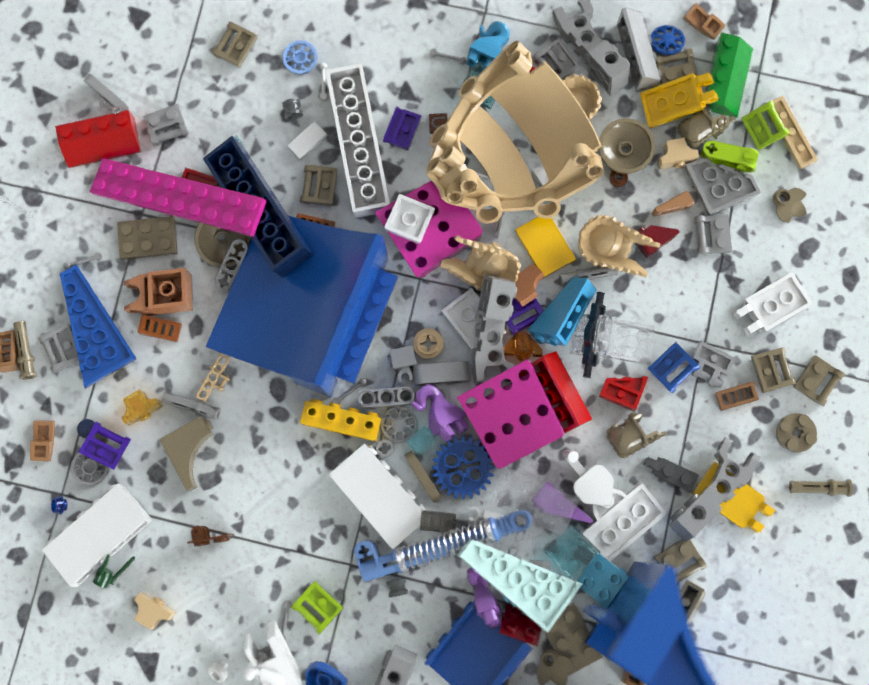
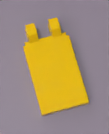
M709 72L699 76L691 73L641 92L640 95L648 127L652 129L704 110L706 104L718 101L717 93L714 90L703 93L701 88L714 83L712 75Z
M716 462L712 463L692 492V495L696 493L699 495L711 483L719 464ZM725 469L727 475L733 476L732 473ZM717 484L718 492L724 493L723 486ZM746 484L740 489L736 488L733 491L736 495L726 503L723 501L720 504L722 510L719 514L739 528L749 527L756 533H760L765 526L753 519L754 516L760 511L767 517H771L775 509L764 503L766 500L763 498L764 496Z

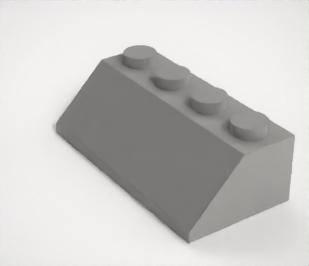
M622 8L617 28L625 56L630 63V73L635 91L638 92L657 87L662 79L661 70L657 69L656 53L652 52L651 36L647 35L646 19L642 18L640 11Z

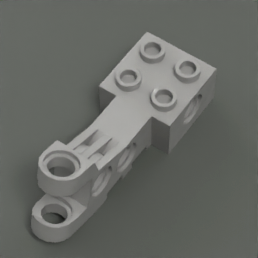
M578 0V6L580 5L582 13L567 18L562 7L553 9V19L562 39L567 44L571 42L575 47L574 52L578 56L582 55L587 60L585 64L588 67V73L611 97L628 85L630 63L626 57H622L618 53L614 44H610L607 40L602 41L594 32L590 22L593 18V6L590 0Z
M484 275L477 313H479L478 318H482L480 329H476L475 337H478L477 347L472 348L471 353L475 386L484 383V370L486 366L500 365L501 373L514 367V364L504 357L502 337L505 322L513 314L512 300L517 294V286H515V282L506 278ZM494 332V338L487 341L488 333ZM495 351V358L488 359L489 353ZM504 379L503 382H511V380Z
M725 437L714 454L719 466L711 483L699 495L696 493L693 497L691 496L683 504L685 508L682 507L670 517L672 521L668 525L685 542L694 538L722 510L720 504L723 501L726 503L728 500H731L736 495L733 491L736 488L740 489L748 483L761 459L760 456L751 452L742 466L727 458V452L734 441ZM727 467L733 471V476L726 474L725 469ZM717 484L723 486L724 493L718 492Z
M395 645L393 651L389 649L383 663V667H386V669H381L375 685H406L417 654Z

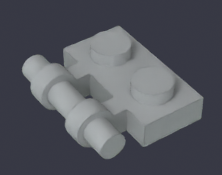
M700 341L692 356V359L698 362L697 364L700 368L697 371L694 370L692 376L700 377L708 381L709 385H716L721 388L724 381L719 379L718 376L719 374L727 376L736 358ZM706 366L714 371L712 374H709L702 369Z

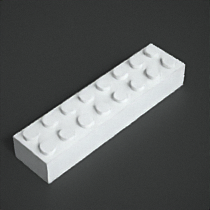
M362 63L325 70L354 218L375 215V211L389 205L390 202Z

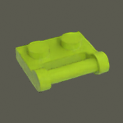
M773 101L765 103L741 118L759 151L790 134L788 128L785 129L779 118ZM766 111L778 130V133L774 135L762 115Z
M316 581L291 606L294 611L297 610L316 628L315 631L319 635L344 608ZM305 600L325 618L322 623L302 605Z

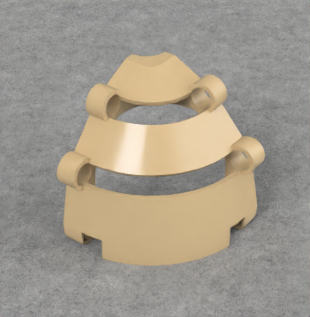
M517 40L507 46L478 77L471 76L462 84L458 94L461 99L446 124L439 126L434 131L429 142L434 150L426 170L427 176L437 186L441 199L448 204L475 210L477 219L483 223L496 222L502 216V212L532 209L540 218H552L561 209L560 201L593 184L604 173L601 158L595 153L602 145L584 110L565 83L545 61L531 73L529 72L532 67L531 53ZM489 96L493 97L507 111L534 147L549 180L542 187L535 188L530 171L516 146L499 124L480 107ZM460 141L481 163L493 184L495 192L490 190L481 181L474 170L466 167L464 164L465 155L462 152ZM544 201H552V203L547 205L541 204ZM485 206H494L492 209H483Z

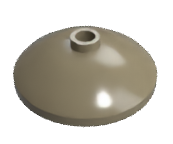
M624 118L611 122L605 127L599 138L602 147L598 150L602 161L610 169L619 173L630 174L644 169L652 160L655 152L653 134L646 125L634 119ZM622 148H626L628 152L624 153Z
M199 223L195 231L194 243L198 254L205 262L212 266L220 267L234 239L241 238L245 240L249 247L252 237ZM220 234L225 235L223 240L218 239ZM239 242L238 245L234 244L236 248L235 253L232 254L230 252L229 255H233L240 260L241 257L237 256L239 250H244L242 243ZM229 259L225 263L226 267L237 264L233 259Z

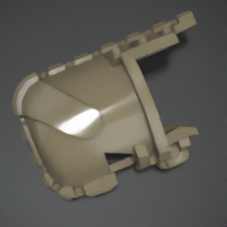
M707 105L704 110L693 113L691 118L682 120L681 124H678L677 132L682 138L685 137L688 145L692 148H697L712 136L717 139L729 127L730 123L735 121V118L733 116L727 118L724 114L712 118L710 116V106Z
M632 412L624 420L623 424H613L607 430L606 438L610 441V445L613 446L614 451L617 452L619 457L627 458L629 455L666 436V431L659 433L656 430L645 435L639 425L642 414Z

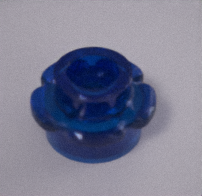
M62 495L53 497L51 501L52 512L60 515L63 514L67 509V500L63 499Z

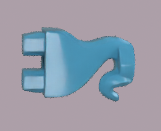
M492 22L486 32H484V27L480 25L479 35L481 38L475 40L470 46L467 65L476 67L477 63L483 65V71L502 52L501 49L507 44L510 37L509 27L503 22Z

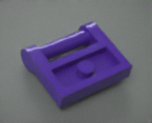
M513 298V314L505 322L513 337L518 335L519 331L532 325L543 313V309L536 298L523 307ZM535 309L536 314L516 325L512 322V320Z
M96 421L81 446L79 453L115 470L131 439L128 437L124 438L102 427L101 423ZM96 433L120 444L119 450L94 438Z

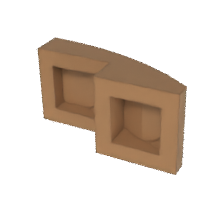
M697 3L682 18L697 31L713 40L726 26L713 13L709 15Z
M33 421L30 461H51L55 421Z

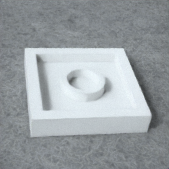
M399 194L384 230L420 244L435 208Z

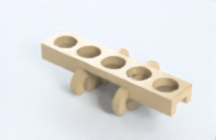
M220 353L214 365H210L209 368L211 370L205 381H201L203 384L195 397L206 402L212 390L216 387L218 388L217 391H224L223 387L226 381H230L228 375L223 376V371L230 361L229 357ZM222 357L226 358L224 364H220ZM211 374L216 375V379L214 381H211L209 379ZM220 376L223 377L221 384L217 386V380ZM206 391V396L201 398L202 392Z

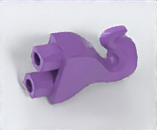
M427 384L416 392V402H413L412 406L417 411H424L427 406L426 400L429 398L431 400L428 424L435 437L440 435L446 442L456 434L452 429L453 427L458 434H462L467 430L469 426L464 420L465 412L459 407L448 403L437 386Z
M469 568L466 571L467 579L470 585H475L474 601L477 613L491 629L501 626L502 622L499 615H502L503 612L488 582L474 569Z

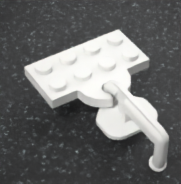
M565 450L563 452V457L579 476L573 485L575 494L583 503L592 504V514L595 521L584 529L581 534L593 549L607 560L612 561L667 514L643 483H639L625 494L621 490L613 488L614 478L604 466L595 465L586 471L578 461V453L576 451Z

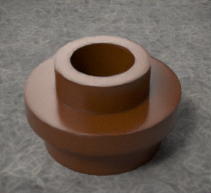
M613 170L609 175V181L614 187H622L627 183L628 175ZM620 175L622 179L617 180L615 176Z

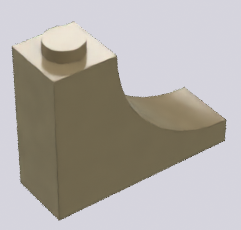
M201 416L159 439L186 491H192L197 488L193 474L195 456L201 445L214 435L211 431L214 428L210 420Z

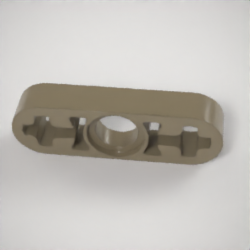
M411 450L404 454L433 503L441 499V495L414 452Z

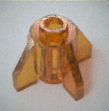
M526 332L514 334L504 347V356L515 355L518 359V364L529 359L531 354L533 357L543 356L542 348Z

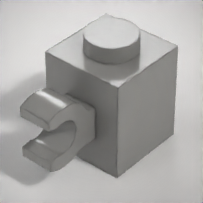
M413 345L391 349V355L387 356L389 367L393 366L394 371L401 370L398 374L400 383H402V375L404 374L409 375V379L412 381L413 376L409 368L417 365Z

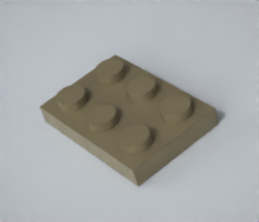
M174 216L117 222L119 258L121 260L178 254Z
M574 603L568 605L549 632H545L553 649L560 656H566L572 661L574 670L567 672L568 676L603 657L600 652L585 643L590 632Z

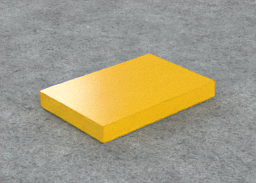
M536 217L515 229L517 236L535 266L543 272V279L576 261V257L552 218Z

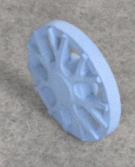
M302 40L294 41L285 48L283 62L290 72L306 74L315 67L317 52L309 42ZM300 45V49L295 51L294 46ZM306 46L310 47L307 53L304 51ZM288 51L293 53L292 57L287 56ZM314 55V59H308V56ZM293 60L294 64L289 66L287 63ZM308 62L311 66L306 68L304 64ZM301 65V70H296V66Z

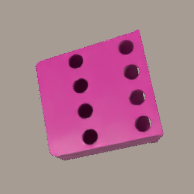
M432 180L405 195L435 208L421 243L417 244L388 232L415 276L419 278H424L427 274L440 267L442 260L452 259L470 247L454 239L456 236L476 242L482 237V228L469 208L448 204L441 199L440 192ZM396 201L375 211L384 227Z
M528 359L457 396L458 401L461 403L498 469L564 436V430L535 373L534 367ZM523 369L529 372L521 378L518 377L519 372ZM504 379L511 380L512 383L501 387V382ZM492 388L494 390L493 393L484 397L485 389ZM470 397H474L477 400L473 403H466Z

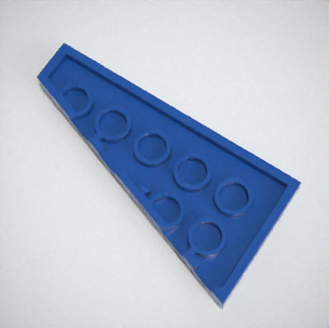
M76 264L60 273L83 384L86 389L135 361L136 357Z

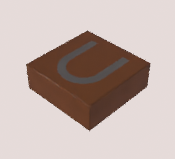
M447 113L429 114L430 134H433L439 126L446 124L448 120Z

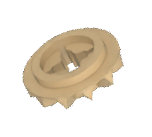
M434 329L420 330L413 339L414 351L421 358L431 359L437 357L443 349V338ZM427 336H429L430 342L437 343L430 346L429 352L426 346L420 345L426 342Z

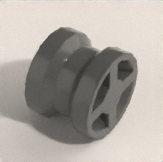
M288 99L282 103L286 111L284 113L285 119L295 120L303 116L299 99Z
M405 578L386 581L390 589L388 593L389 598L408 594V589L405 588Z

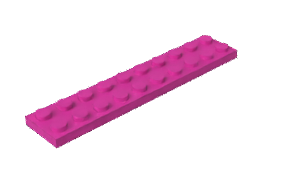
M102 158L89 191L96 196L254 237L267 202L264 198Z

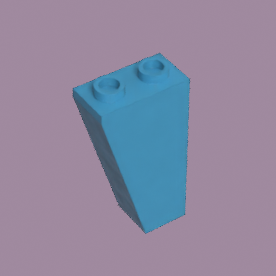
M573 277L530 326L528 332L533 336L535 342L539 344L548 343L553 346L567 345L597 291L588 278Z

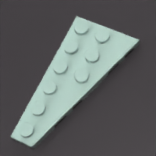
M471 539L458 554L464 562L545 632H549L582 586V583Z

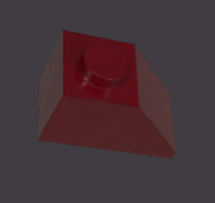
M650 225L648 228L642 227L638 230L639 234L652 238L654 242L660 243V247L635 244L643 255L648 258L676 238L680 231Z

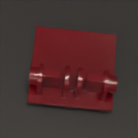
M506 603L499 633L538 647L541 628L520 609Z

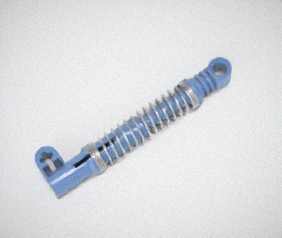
M519 510L508 514V516L504 515V518L501 516L499 520L492 517L480 521V525L477 522L473 526L468 524L467 528L462 526L461 530L456 528L455 532L450 530L449 534L444 532L443 536L438 534L437 538L432 536L431 540L426 538L425 541L420 540L419 543L414 542L413 545L408 544L407 547H398L393 549L392 553L380 556L378 546L374 541L365 540L357 543L354 554L361 576L365 582L395 572L405 573L411 567L415 569L417 565L421 567L423 563L427 565V562L433 563L435 559L439 561L441 557L445 559L447 555L450 558V550L456 556V548L461 551L462 546H465L470 539L479 543V540H483L484 545H487L485 538H488L491 544L498 542L503 537V534L508 536V533L511 535L513 531L517 533L528 529L532 524V516L528 511ZM518 515L525 516L526 524L524 526L517 524L516 519ZM369 548V552L364 553L363 549ZM374 556V559L364 562V557ZM397 560V564L387 566V562Z

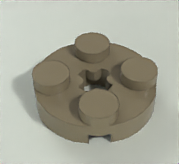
M794 413L781 419L776 429V437L783 448L799 453L810 449L817 442V429L809 416ZM794 428L801 431L800 438L792 435Z

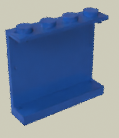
M470 601L463 610L465 613L461 618L457 617L451 624L452 629L449 633H444L438 641L440 644L435 650L431 649L425 657L427 660L424 664L430 666L450 685H505L533 648L526 642L500 634L501 626L491 629L477 613L475 601Z

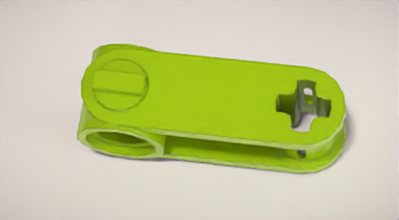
M717 141L706 142L700 153L701 158L708 159L710 157V162L718 165L722 164L747 173L755 171L759 155L756 149Z

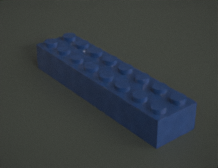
M233 136L229 137L203 158L221 188L264 198L267 201L252 239L273 272L283 278L313 255L248 152Z

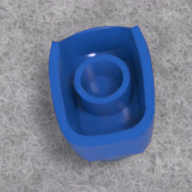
M321 661L310 663L305 672L306 685H347L348 679L340 671Z

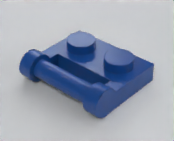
M675 342L647 369L673 394L676 391V387L694 370L697 371L700 366ZM686 360L689 365L669 382L666 378Z

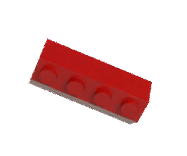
M129 110L55 126L58 144L68 168L102 161V158L113 159L141 152L135 117Z
M557 351L546 354L531 363L564 430V434L592 420ZM523 369L518 375L521 378L529 372Z

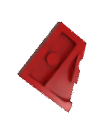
M648 377L606 378L599 397L635 412Z

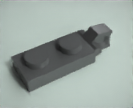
M646 457L643 464L652 468L651 473L655 477L689 493H692L699 476L697 473L660 457L657 460Z

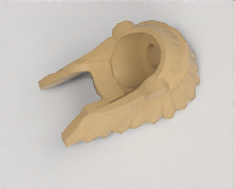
M573 74L567 76L562 81L574 95L588 119H592L600 109V103L602 102V97L596 83L584 75L577 76Z
M597 215L595 218H590L579 231L578 249L581 250V256L586 261L592 262L593 266L599 264L601 267H608L619 272L624 271L635 276L639 274L645 278L648 272L637 264L636 261L627 258L631 252V247L633 243L656 248L660 247V243L654 242L652 238L639 234L638 231L632 230L630 227L624 226L622 222L616 221V218H610V216Z
M456 236L454 239L472 248L467 260L463 261L455 257L442 260L440 264L441 268L447 269L448 273L454 274L455 278H460L462 282L468 283L469 286H474L476 290L482 289L484 275L506 278L516 282L521 267L516 255L503 249L499 243H481L466 238L463 239L461 236Z

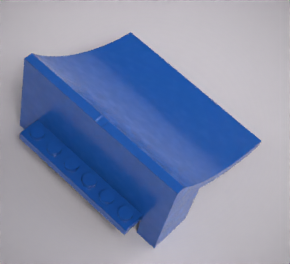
M289 216L313 255L282 278L272 271L252 239L205 347L287 376L300 386L332 397L338 382L337 378L355 384L398 276L384 271L389 259L384 236L376 233L331 227Z
M634 561L627 572L628 580L607 609L595 604L593 606L586 605L583 612L596 620L585 643L646 685H717L693 638L681 601L676 570L670 565Z

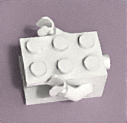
M275 620L268 623L267 640L269 644L262 648H259L254 643L250 633L246 634L245 642L243 643L245 648L243 655L247 663L251 662V664L247 665L243 671L245 679L252 680L255 677L256 680H260L262 685H301V671Z

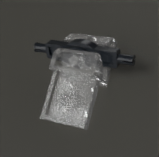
M597 292L596 301L591 304L590 314H583L572 334L569 353L583 356L582 364L585 365L584 378H591L592 367H596L597 358L603 360L612 358L648 365L650 361L655 326L606 316V306L603 305L604 292Z

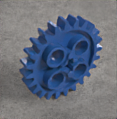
M462 436L461 441L454 437V443L448 440L447 447L442 444L440 445L443 450L442 452L436 451L439 458H433V461L437 463L436 466H432V469L437 470L433 477H439L436 484L442 483L443 486L440 490L442 491L447 488L448 496L454 492L455 499L458 494H461L463 500L466 494L472 499L473 492L479 496V489L481 488L485 491L486 487L484 484H491L487 478L494 477V474L489 471L495 469V466L489 464L492 462V459L487 457L489 455L488 452H484V445L478 446L480 440L472 443V437L468 441H465L464 436ZM471 450L475 453L476 457L473 461L465 459L464 454L466 451ZM448 456L456 457L457 463L454 466L446 464ZM462 462H464V465L480 462L478 466L467 468L466 473H463L462 470L449 474L446 473L449 469L460 467ZM471 470H479L481 477L478 480H473L470 477ZM454 474L460 475L462 478L461 484H452L451 477Z

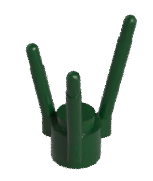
M107 554L103 564L96 572L93 583L101 588H107L109 584L114 585L116 579L135 560V556H132L112 576L113 572L106 568L110 559V555Z

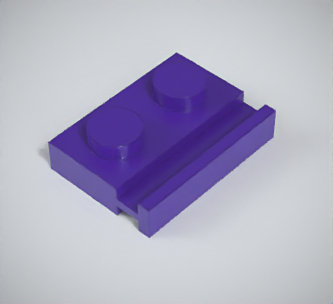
M396 106L383 142L408 151L420 123L421 115Z

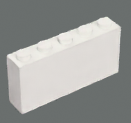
M363 444L335 468L329 476L392 549H395L429 519L427 516L429 512L422 504L418 506L415 503V495L409 489L407 491L401 486L403 482L396 474L394 476L388 471L390 466L384 460H378L376 457L378 453L371 444L368 447Z
M114 484L108 488L107 494L102 498H97L91 504L92 507L87 511L81 512L76 517V521L66 525L61 530L62 533L50 539L46 543V547L42 549L43 553L69 586L78 587L103 564L107 554L111 558L153 521L124 485Z

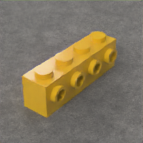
M312 398L311 401L305 400L300 424L377 442L382 421L378 417L379 414L367 411L366 415L359 413V409L352 407L345 410L340 409L341 405L330 403L327 406L323 405L321 400Z

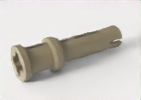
M14 322L13 326L19 355L17 364H19L21 372L19 378L20 380L36 378L37 373L34 370L33 364L35 358L30 352L26 322Z
M829 479L827 482L790 481L789 491L790 493H827L829 496L846 495L851 497L853 484L851 479H846V481Z

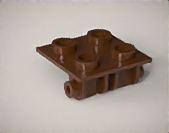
M194 526L191 529L192 541L187 542V544L194 543V547L210 545V540H213L214 543L230 541L229 537L235 535L225 534L210 537L208 527Z

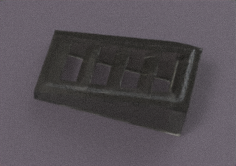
M421 511L420 530L447 533L453 530L455 532V513Z

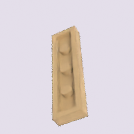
M784 96L772 100L785 129L788 128L790 132L788 136L782 139L798 169L801 170L816 163L818 159Z

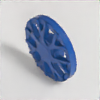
M659 26L651 34V46L660 54L674 55L684 47L685 36L680 29L674 26ZM653 38H660V41H654ZM675 41L682 42V44L679 45L675 43Z

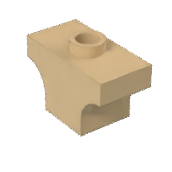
M685 137L666 141L663 146L664 156L660 157L657 164L659 170L674 167V169L682 168L685 164L698 159V150L689 148Z
M141 592L134 599L138 604V613L134 620L150 630L156 628L162 619L171 620L176 614L174 610L164 605L165 602L156 596L152 598L146 593Z

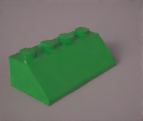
M721 33L709 72L713 77L714 83L706 86L705 92L714 90L718 96V101L706 104V106H710L711 112L735 118L739 114L753 48L739 36Z

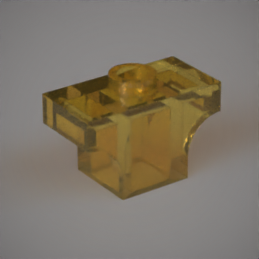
M139 389L123 398L126 412L121 418L124 424L130 426L139 420L142 422L149 419L151 413L164 406L159 399H149L146 393Z

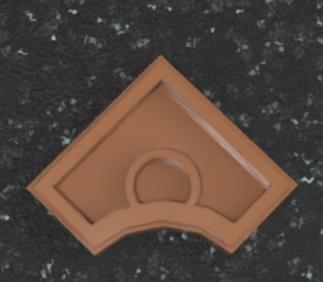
M534 264L522 270L518 274V280L515 282L517 294L514 299L522 307L538 297L536 286L544 277L543 272Z

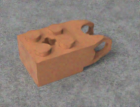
M185 268L147 272V274H139L132 279L124 281V286L140 291L139 298L135 302L124 306V311L127 313L150 316L193 311L192 274Z

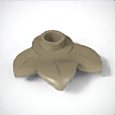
M800 188L777 190L773 195V202L777 206L776 213L783 222L789 223L792 216H805L807 212L801 200L804 199L807 193ZM779 196H783L785 201H781Z
M554 649L545 650L541 654V664L536 672L540 685L546 684L549 680H552L556 685H566L568 680L567 672L574 670L572 661L566 656H560ZM549 655L553 656L554 662L548 660Z

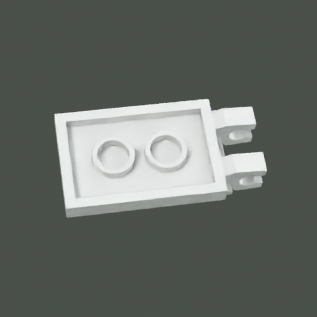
M793 272L743 300L742 305L744 307L732 314L736 320L749 314L754 323L743 329L745 335L748 336L757 330L760 333L770 330L813 303Z

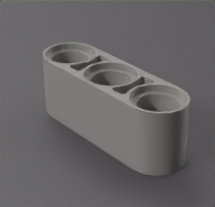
M468 361L413 366L415 386L470 381Z
M409 387L363 390L358 396L360 405L365 409L409 406L415 399L414 392ZM409 392L411 394L410 400L403 401L400 398L401 394ZM385 393L392 395V399L388 403H384L381 400L382 395ZM365 395H371L373 397V400L370 404H364L362 402V399Z

